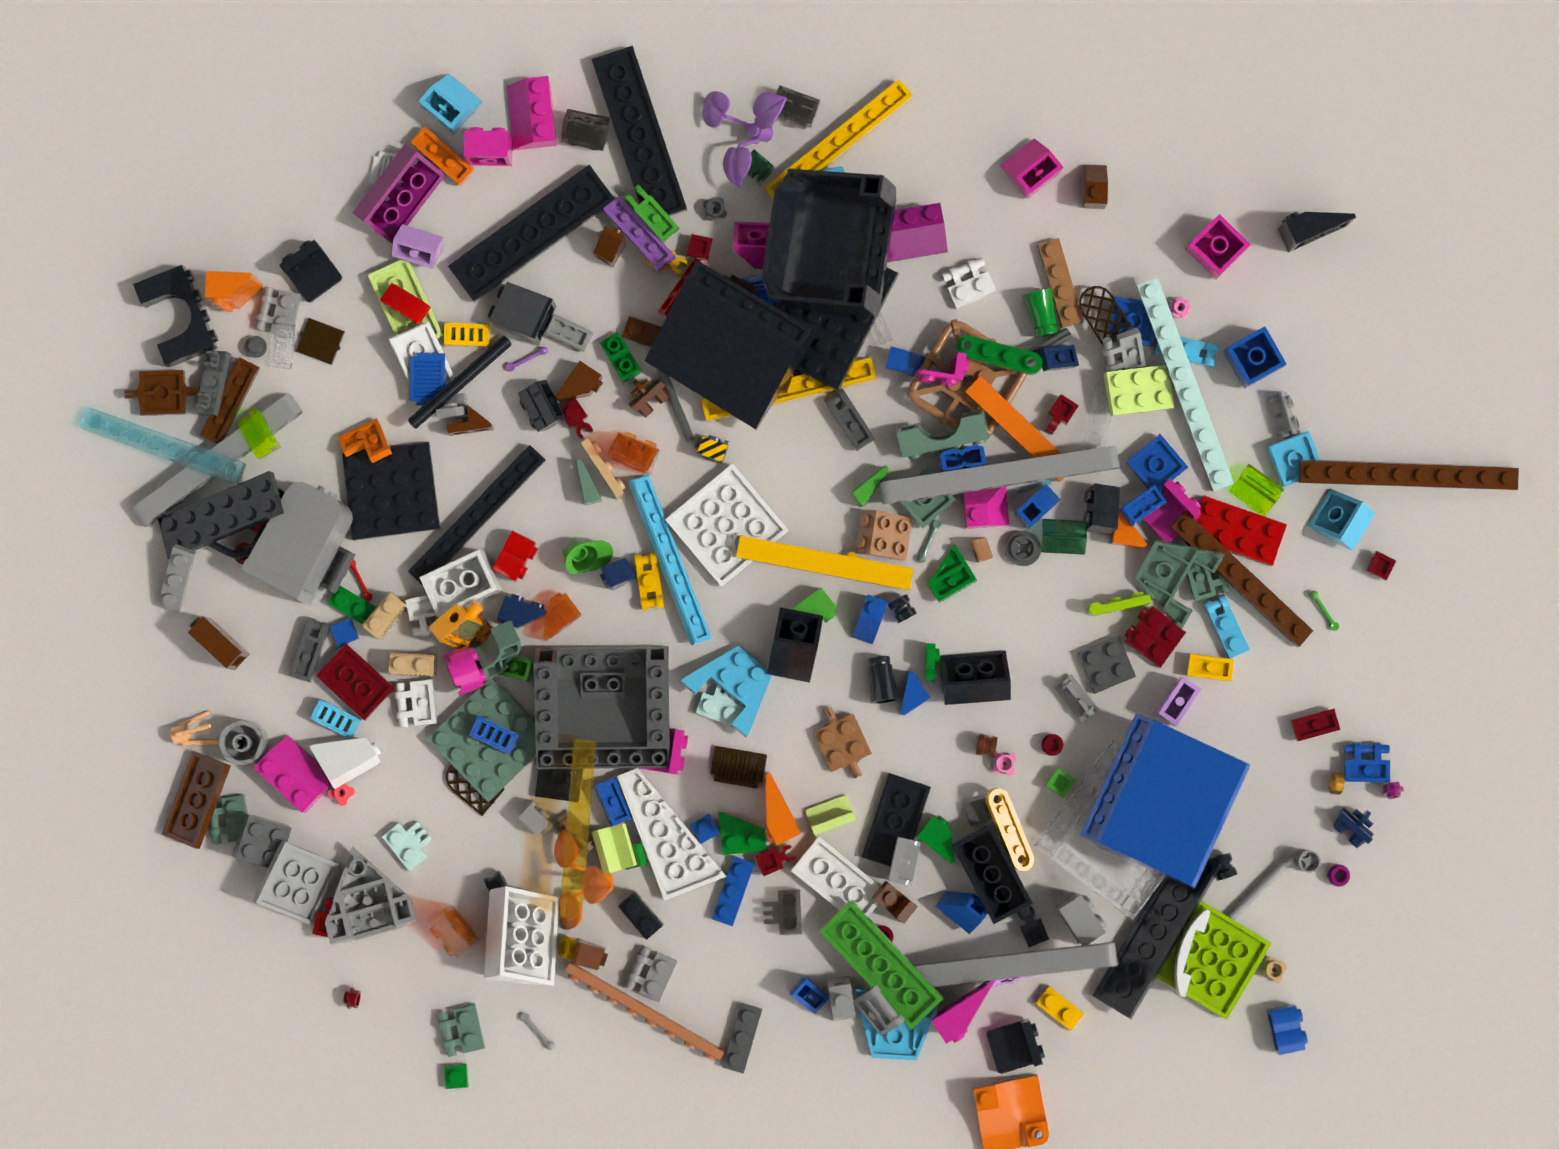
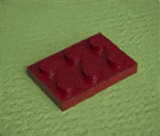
M347 643L316 675L364 721L369 718L395 689L392 684Z

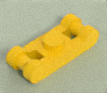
M650 552V555L641 556V554L634 555L642 611H647L653 607L658 609L664 608L658 559L655 552ZM651 563L652 570L644 571L643 564ZM655 592L656 598H647V593Z

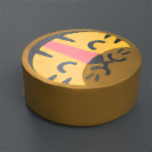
M1331 773L1329 779L1330 794L1340 795L1343 792L1345 780L1342 773Z

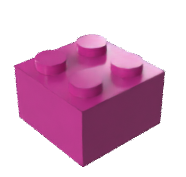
M471 127L470 130H464V158L470 166H512L513 140L509 131H505V128L500 127L492 128V131H483V128Z
M1219 214L1188 244L1185 250L1209 274L1217 279L1251 244Z

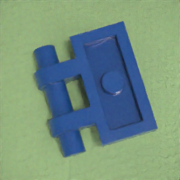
M1361 742L1344 744V753H1353V760L1344 759L1345 782H1390V760H1381V753L1389 754L1390 746L1381 745L1380 742H1373V744H1361ZM1361 753H1372L1373 760H1361Z

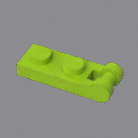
M1143 592L1130 594L1131 599L1122 600V596L1109 599L1108 604L1102 605L1099 602H1093L1088 606L1087 611L1091 616H1098L1148 605L1152 602L1150 594L1144 595Z

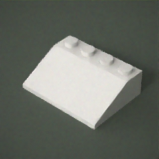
M507 886L490 890L484 979L510 983L554 985L559 897Z

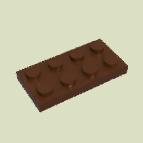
M192 751L162 835L190 847L200 849L231 765Z

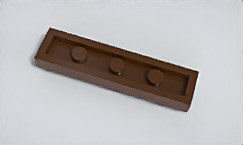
M239 357L224 386L218 417H208L200 436L216 444L224 440L260 370L259 366Z

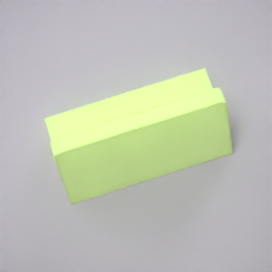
M846 795L806 809L814 835L856 820Z
M625 823L592 832L604 875L637 865Z

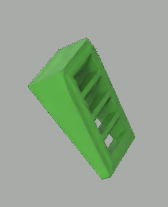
M884 465L852 491L851 495L861 507L866 504L879 486V483L888 473L889 468L887 465Z

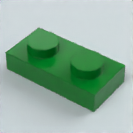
M341 585L327 602V604L362 625L376 609V606Z

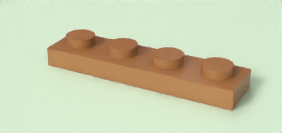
M1059 238L1039 243L1037 245L1049 287L1052 288L1053 301L1061 328L1083 323Z

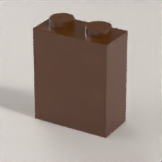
M197 617L190 624L191 629L188 633L226 669L236 670L250 655L212 618Z

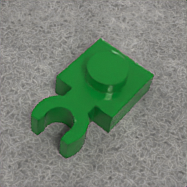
M935 643L926 644L925 682L935 681V662H939L940 650L935 648Z

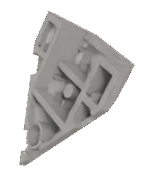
M352 846L348 863L342 873L330 913L325 921L331 945L358 941L400 929L417 920L412 898Z

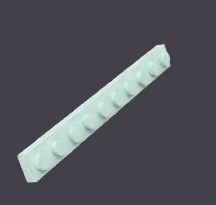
M1155 278L1139 284L1137 289L1212 491L1234 484L1159 279Z

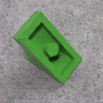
M518 656L517 658L513 657L508 662L509 667L500 673L503 676L530 682L534 660Z

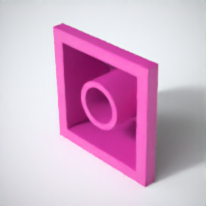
M735 222L733 250L754 269L763 270L770 223Z
M1006 487L963 493L965 529L1009 526Z

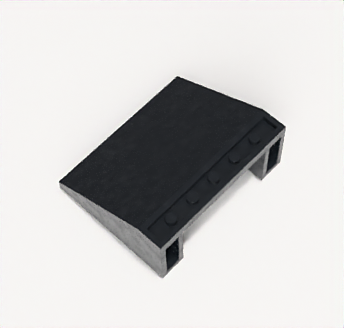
M697 260L685 279L644 361L757 430L815 336L807 326Z

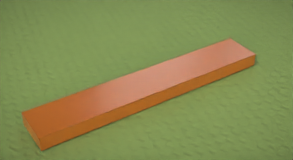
M978 376L964 391L1033 458L1062 454L981 376ZM1057 478L1056 480L1061 482L1064 478Z

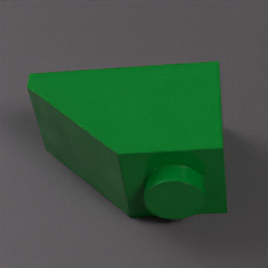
M940 815L937 818L931 816L916 837L949 863L953 864L955 858L954 850L951 846L953 844L951 829L947 827L949 822Z

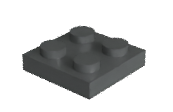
M1119 636L1078 653L1095 694L1136 677Z

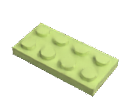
M401 259L368 274L379 301L392 282L430 306L409 261ZM381 303L395 335L418 326L404 318L399 312ZM430 308L420 324L429 321L437 339L443 338V332L432 308Z

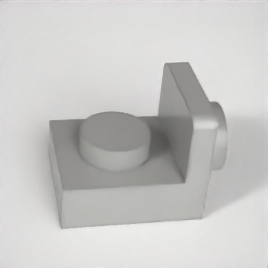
M456 394L444 404V409H437V418L468 415L466 394Z

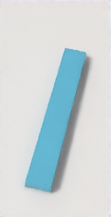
M649 475L628 481L690 645L692 646L711 639L709 629Z

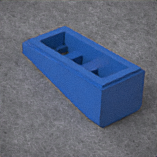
M478 715L469 736L510 755L519 734ZM482 723H485L486 727L482 735H477ZM494 727L495 729L490 739H486L490 728ZM500 730L503 733L498 741V744L494 743V740ZM508 734L511 737L505 748L502 744Z

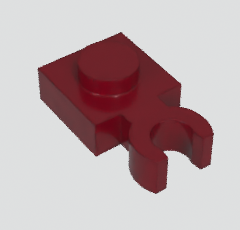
M576 398L561 407L566 417L564 421L570 429L574 426L577 427L576 433L580 439L584 438L581 434L583 428H588L591 433L594 432L592 426L583 421L588 418V415Z
M791 845L784 846L779 853H777L776 848H772L755 856L763 877L783 869V861L792 862L796 859V856L788 858L785 855L786 850L792 848Z

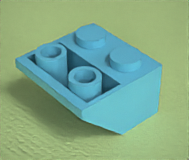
M451 74L434 83L418 101L425 111L454 135L483 103Z

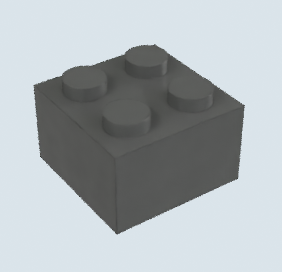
M245 813L232 856L235 859L268 868L281 841H288L292 828L283 823Z

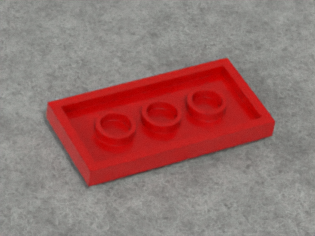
M1203 495L1200 502L1201 507L1199 508L1201 515L1196 521L1229 552L1273 566L1287 524Z

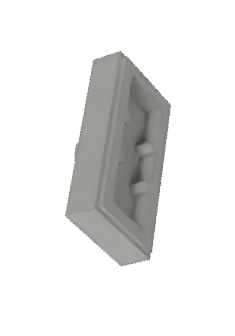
M553 313L544 334L585 352L593 332Z

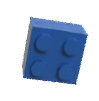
M1265 326L1223 350L1244 389L1287 365Z

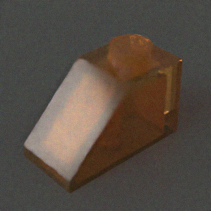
M558 593L550 599L551 604L547 607L543 638L546 641H549L582 616V613L566 593L563 595Z

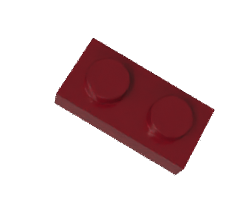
M1335 708L1290 720L1297 742L1341 730Z

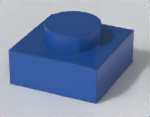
M710 814L690 824L701 844L720 833Z

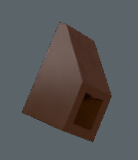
M605 226L594 249V256L614 267L626 247L625 238L622 235L623 232L613 226L610 229Z

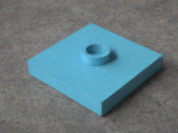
M1309 431L1266 446L1281 487L1299 482V461H1320Z

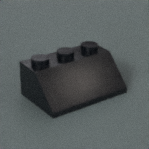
M1006 651L940 656L945 705L1011 700V679Z

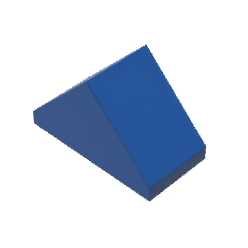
M908 671L900 710V715L902 716L930 699V696L912 671Z
M805 975L789 991L792 997L814 1014L830 998Z

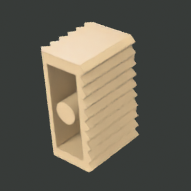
M389 591L363 623L362 627L376 638L384 639L383 636H386L389 629H392V626L395 625L394 622H397V619H400V615L406 612V603Z
M390 652L389 673L391 675L433 678L436 676V655Z

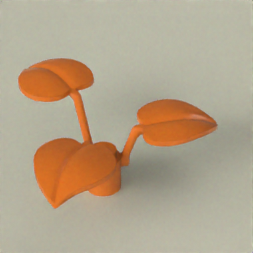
M563 828L554 846L556 862L562 868H567L570 865L572 868L585 871L584 891L576 893L574 896L571 891H565L559 899V918L564 928L568 931L577 927L582 919V905L577 899L584 895L585 900L589 904H596L608 895L614 885L611 873L604 875L596 866L586 868L574 863L578 858L577 844L570 832Z

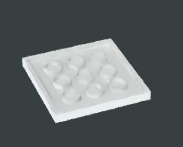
M733 463L665 519L721 587L753 562L736 558L740 536L777 542L789 532L787 527Z

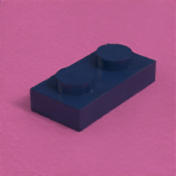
M1074 345L1048 347L1038 350V354L1042 359L1043 372L1079 366Z

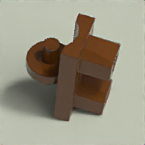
M647 378L642 383L634 380L633 384L636 388L630 393L636 398L628 405L635 412H639L646 418L654 411L648 404V401L654 397L662 404L669 398V395L664 389V383L658 378L652 384H650Z

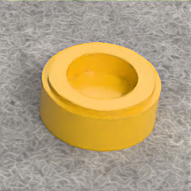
M564 936L561 938L558 945V953L561 958H573L577 946L574 937Z

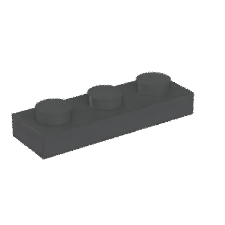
M741 1002L722 1068L744 1074L762 1008Z

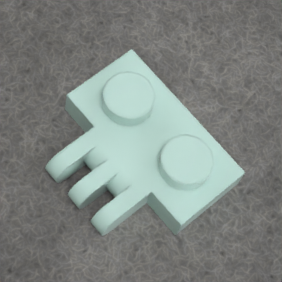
M717 685L714 696L706 693L702 694L696 714L731 726L745 707L734 704L736 700L728 695L726 691L724 693L720 692L722 688Z
M419 822L407 831L401 823H398L382 836L408 871L414 869L427 858L421 848L432 840L430 835L423 841L420 837L426 833L425 829L419 833L415 832L421 826Z

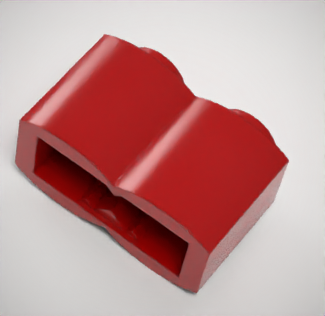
M512 530L492 570L516 582L519 578L523 580L528 571V568L525 567L528 560H533L538 551V548L535 547L537 543Z

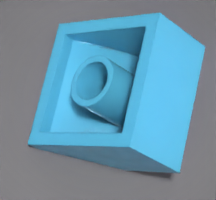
M1330 489L1308 526L1334 543L1353 551L1374 517L1375 512L1364 502Z

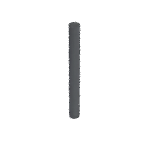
M656 369L661 381L665 385L664 389L669 395V401L687 442H690L695 437L669 376Z

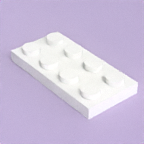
M819 836L791 870L838 910H841L850 900H853L869 916L879 904L872 897L881 886Z

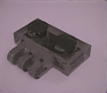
M800 889L778 890V901L763 902V907L772 906V910L763 911L764 916L772 915V919H765L764 924H779L780 935L802 934Z

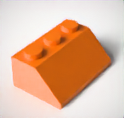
M206 271L205 298L211 304H214L216 308H220L222 312H233V309H240L263 288V284L249 272Z

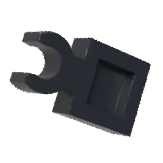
M1031 905L1028 906L1030 910L1028 916H1023L1021 910L1017 912L1018 917L1025 922V925L1020 926L1028 948L1049 940L1041 918L1034 920L1035 910Z

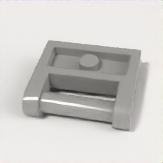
M876 984L870 990L858 996L853 1002L880 1036H883L898 1027L905 1019L902 1015L897 1014L880 993L881 989Z

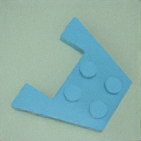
M738 645L684 677L680 683L696 695L709 679L714 681L745 707L731 726L746 738L750 733L772 675L767 674V668Z
M854 989L856 998L870 989ZM937 1006L912 1030L903 1022L883 1036H880L860 1011L872 1058L917 1060Z

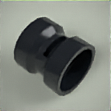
M907 594L888 604L890 610L896 614L895 619L897 623H901L917 614L915 608L911 607L909 603L910 598ZM907 605L906 607H904V608H902L901 610L897 611V609H899V608H901V607Z
M1231 853L1211 858L1222 865L1215 877L1216 881L1238 874L1236 868L1230 864L1232 861Z

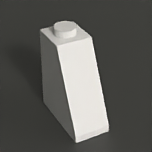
M367 737L313 744L310 746L334 789L381 763L377 756L381 752L375 742L370 744Z

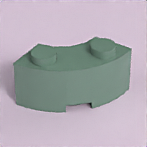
M512 621L500 623L496 627L491 628L488 639L482 645L475 648L478 663L483 669L487 680L509 667L508 662L513 657L517 658L520 652L521 642Z

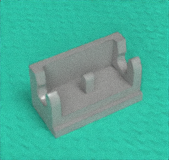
M897 837L888 881L912 886L921 842Z

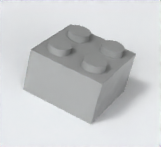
M1076 893L1056 906L1055 909L1078 944L1088 945L1106 933L1104 930L1106 924L1100 915H1097V913L1094 915L1091 909L1094 906L1090 899L1085 895L1082 896Z

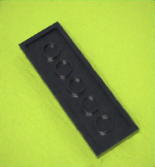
M268 471L158 518L167 559H170L172 548L175 544L196 551L279 516L284 511L274 472Z

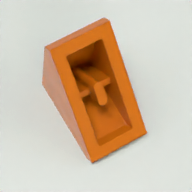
M1119 511L1118 529L1112 533L1111 544L1137 549L1147 546V543L1134 526L1131 527Z

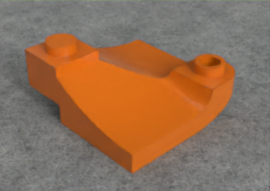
M1038 1075L972 1087L983 1149H1015L1039 1146L1047 1142L1049 1129ZM1035 1131H1042V1136L1040 1138L1034 1137Z

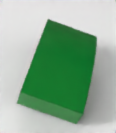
M619 332L600 342L623 383L642 373Z

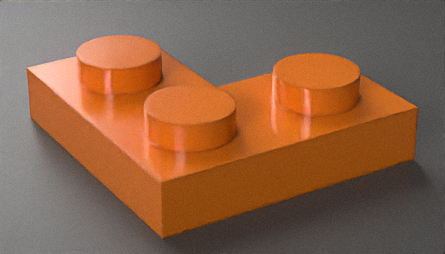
M377 418L338 436L346 457L366 449L371 462L374 463L392 454L382 426Z

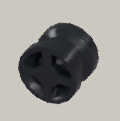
M501 871L496 872L493 877L484 878L489 893L492 889L509 887Z

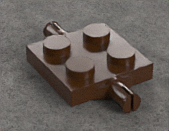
M184 370L139 372L137 390H124L125 399L138 398L141 416L186 415L187 396H198L197 391L200 390V387L187 388Z

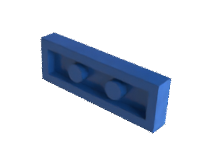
M734 856L712 917L713 920L733 926L755 863Z

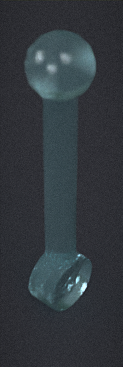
M1044 480L1019 490H1011L1009 496L1016 498L1018 494L1044 484L1050 485L1053 480Z

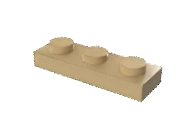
M588 438L582 441V446L616 498L620 499L625 496L622 490L626 487L619 477L615 479L611 474V471L614 469L607 459L603 461L599 456V453L602 451L595 441L590 442Z

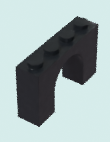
M183 265L133 284L140 304L145 308L170 298L182 299L190 308L191 321L188 328L181 335L157 344L163 362L169 368L203 355L208 350L218 349L216 344L219 341L214 329H210L208 324L211 321L206 309H202L200 304L203 301L198 289H194L192 284L195 281L191 270L186 269Z

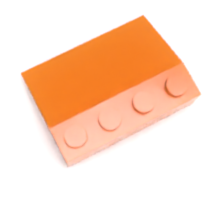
M771 773L766 774V820L768 829L765 830V833L770 843L775 842L778 846L801 834V831Z

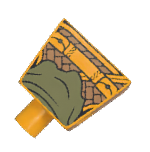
M473 600L467 608L455 604L431 624L429 628L441 643L457 649L469 645L483 627V623L478 618V615L484 608L476 600Z

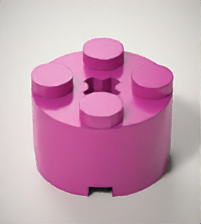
M467 645L442 655L444 660L447 658L449 660L446 667L455 688L460 687L461 691L457 692L459 696L484 686L483 682L487 679L483 669L477 668L475 661L478 660L474 647L469 649Z

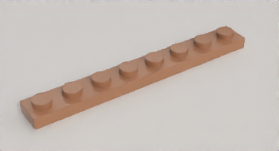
M571 962L565 971L569 973L568 977L578 983L582 980L588 984L587 988L594 993L599 994L601 991L608 995L606 999L613 1004L618 1005L620 1002L627 1006L625 1010L632 1015L637 1016L640 1014L646 1017L645 1022L651 1026L657 1027L659 1025L665 1028L664 1033L676 1039L678 1036L684 1039L683 1044L695 1050L697 1047L703 1050V1055L708 1059L714 1061L715 1059L720 1060L725 1050L580 966L571 964Z

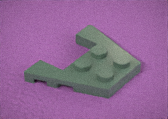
M1156 540L1135 579L1153 599L1157 600L1163 607V610L1176 621V624L1183 628L1193 610L1173 599L1194 562L1215 573L1225 554Z

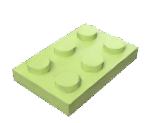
M1166 365L1103 373L1110 417L1175 408L1170 376Z

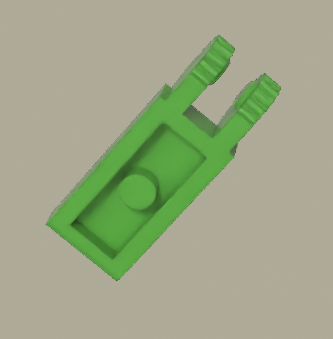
M636 185L634 189L644 201L638 205L635 199L628 193L624 198L634 208L635 213L664 243L680 228L651 195L648 196L639 185Z

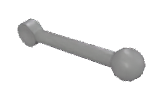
M521 1014V1021L526 1022L544 1041L548 1050H552L554 1043L549 1041L529 1019V1014Z

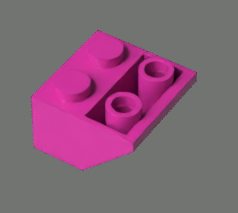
M1035 138L1000 165L1026 199H1029L1063 170L1062 164L1053 153Z

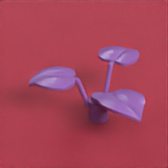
M712 91L705 97L702 116L707 126L718 127L724 117L748 127L747 133L753 139L738 144L737 148L730 147L724 155L723 169L727 178L734 185L741 187L742 181L751 166L752 155L749 149L744 146L759 144V141L769 142L772 139L773 128L771 126L781 113L787 99L786 97L771 92L761 93L753 105V113L756 118L752 124L726 114L730 107V101L724 93Z

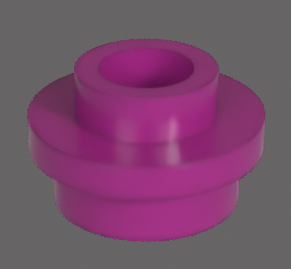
M1392 782L1382 786L1383 791L1381 793L1383 797L1395 799L1401 796L1400 793L1404 791V788L1400 786V782Z
M1336 864L1328 870L1327 877L1332 885L1341 887L1349 882L1350 872L1344 865ZM1337 871L1342 873V877L1339 880L1335 878Z

